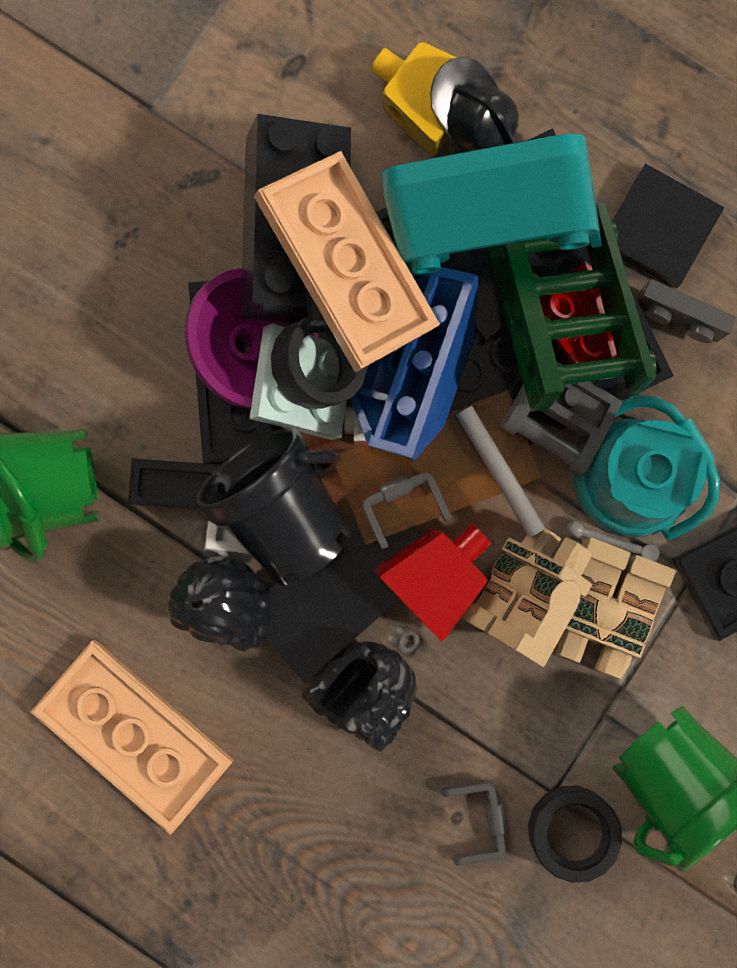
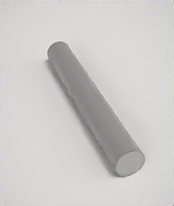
M473 406L456 415L457 419L529 538L544 530V524Z

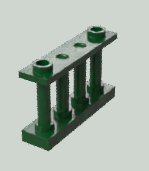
M605 202L596 203L602 247L592 248L591 242L586 246L593 270L540 277L535 272L532 273L528 253L559 249V243L550 242L547 237L487 247L530 411L549 409L564 392L565 385L624 377L629 397L639 395L656 378L655 355L646 343L617 244V226L610 219ZM598 289L605 310L604 314L550 321L543 314L540 296ZM611 332L618 358L562 365L561 362L556 361L552 341Z

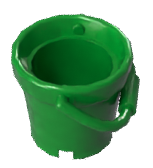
M86 429L0 433V549L10 547L24 560L38 563L44 557V550L47 547L45 532L79 524L99 522V510L87 512V506L94 505L93 499H98L91 447L78 449L77 440L88 438ZM25 537L27 546L24 545L19 540V538Z
M682 706L670 713L675 721L666 729L658 721L619 757L622 763L615 764L612 767L647 814L645 816L646 821L637 829L633 840L637 853L650 861L676 866L681 872L691 868L737 830V758L702 727ZM653 830L659 831L666 840L665 851L647 845L646 840Z

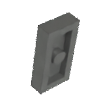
M653 279L641 289L637 297L641 309L644 310L643 314L645 317L656 323L667 325L669 322L681 326L686 329L685 334L703 343H711L712 341L717 343L729 335L737 318Z

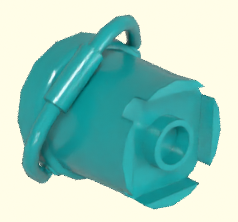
M634 396L622 401L615 418L631 409L648 407L667 414L674 423L643 419H622L612 422L588 470L581 476L574 473L573 487L581 509L598 527L623 537H645L662 532L667 540H673L696 528L711 516L720 497V477L713 461L716 457L691 418L687 419L675 405L655 396ZM707 477L708 495L702 508L690 518L673 526L675 520L685 512L686 508L699 498Z

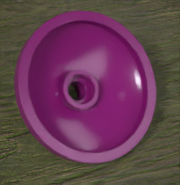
M242 268L219 274L197 292L186 315L184 335L189 360L204 385L222 400L241 408L251 409L263 327L270 324L286 327L293 323L240 318ZM236 339H239L244 343V353L240 352L236 348Z

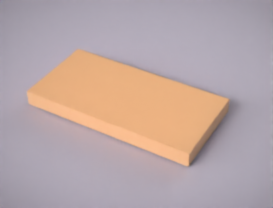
M341 151L271 183L256 192L254 195L255 200L355 373L440 325Z
M92 640L31 710V713L170 835L234 761L96 640Z

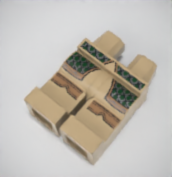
M547 528L530 538L526 535L522 543L508 537L502 548L506 553L495 562L492 569V578L475 604L472 603L461 617L542 667L546 665L576 611L580 601V594L586 596L592 586L581 575L593 553L578 542L566 537L555 556L551 558L561 538Z
M590 537L582 540L581 543L582 546L593 553L581 576L589 581L592 586L586 596L580 594L577 609L554 648V654L580 663L587 642L591 641L603 646L594 670L617 679H622L631 663L632 657H642L646 646L644 644L651 632L654 618L665 590L670 588L677 570L638 555L630 556L631 552Z

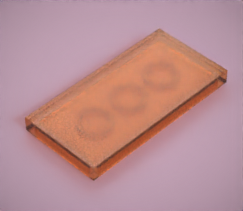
M508 390L449 412L444 428L416 460L371 448L367 443L339 454L341 461L336 465V469L365 545L377 541V538L363 509L364 500L381 492L379 485L404 474L410 479L424 472L430 473L436 481L449 513L502 493L456 417L458 413L470 406H473L520 486L542 478L527 438L519 433L512 435L500 428L504 415L513 404ZM427 482L413 487V492L388 503L384 500L371 506L384 537L442 516Z

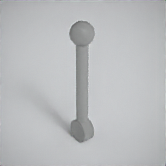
M578 520L570 521L566 527L567 534L572 538H579L581 536L586 538L592 537L654 562L659 557V549L655 545L647 544L640 546L585 528Z

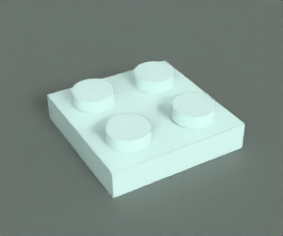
M276 324L263 327L249 419L283 428L297 429L300 432L330 440L341 438L346 401L323 409H306L292 403L279 390L271 369L270 355L275 339L285 327ZM312 335L305 336L299 348L301 369L314 387L327 390L333 387L337 381L339 374L337 355L327 340Z

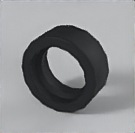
M308 317L286 326L275 339L270 355L272 375L279 390L292 403L306 409H323L354 397L363 385L368 366L355 373L329 326L308 325ZM310 334L324 337L334 348L338 358L339 374L336 384L327 390L314 387L305 377L300 366L299 348L301 341Z
M578 785L560 786L544 794L533 807L528 822L529 842L541 865L553 876L571 883L590 882L606 874L617 861L622 846L621 824L613 808L594 791ZM579 805L590 809L597 816L602 827V839L599 848L592 856L582 861H568L560 858L552 851L547 840V828L550 819L558 810L566 806Z

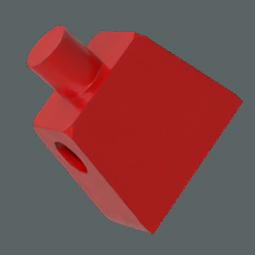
M473 524L453 542L442 531L434 528L380 564L374 572L442 642L486 585L488 579L472 562L491 545V542Z

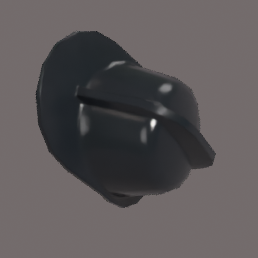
M466 56L452 58L443 64L433 78L430 91L431 109L437 122L449 137L459 153L517 143L515 138L519 121L517 106L509 95L499 89L489 72L477 60Z

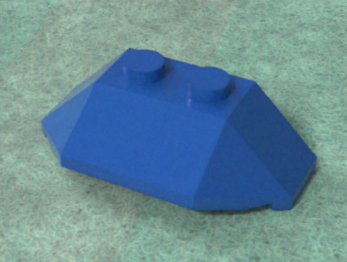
M441 267V270L437 272L422 274V276L415 279L440 325L368 365L364 383L354 397L350 398V401L365 433L364 436L367 444L371 448L416 460L444 428L475 339L478 277L475 274Z

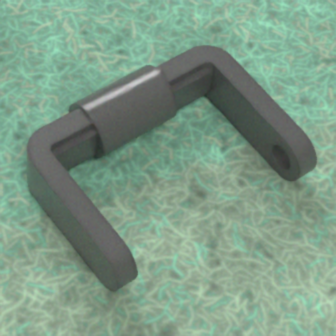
M424 472L408 479L406 474L379 485L381 492L364 500L363 509L382 550L387 548L388 544L371 506L384 500L388 503L413 492L412 488L427 482L444 521L452 519L436 481L430 473Z
M489 781L442 788L443 797L486 791L488 801L485 809L489 833L494 837L495 848L457 854L453 856L455 865L500 859L505 854L506 848L503 834L508 832L504 804L497 801L496 790Z

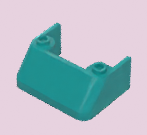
M555 135L396 165L381 172L383 196L395 244L410 273L415 278L422 276V274L441 270L440 263L447 261L451 253L545 237L550 242L559 243V249L561 250L582 248L588 246L590 242L592 248L602 247L593 174L584 135Z

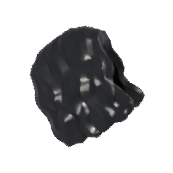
M211 556L200 562H195L179 576L177 585L172 588L169 594L168 610L171 614L170 623L180 630L189 631L195 639L216 643L221 646L232 645L235 649L243 652L250 648H258L259 639L266 635L267 628L271 625L270 615L267 611L270 600L268 593L265 591L266 582L259 579L258 575L254 574L253 569L246 563L231 557ZM200 600L201 605L199 608H196L195 604Z
M364 641L352 645L341 658L327 664L325 672L317 676L313 686L307 688L302 693V699L308 702L317 714L327 716L331 723L337 724L339 728L349 734H354L356 738L365 741L367 745L381 752L394 741L397 731L410 715L411 705L417 690L416 676L398 652L388 649L381 643Z

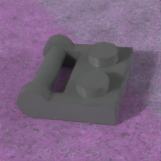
M589 381L565 385L564 392L549 409L540 410L582 436L583 439L577 447L528 417L530 407L523 384L512 406L504 415L500 428L512 435L515 433L521 434L565 461L567 469L581 476L592 464L622 401Z

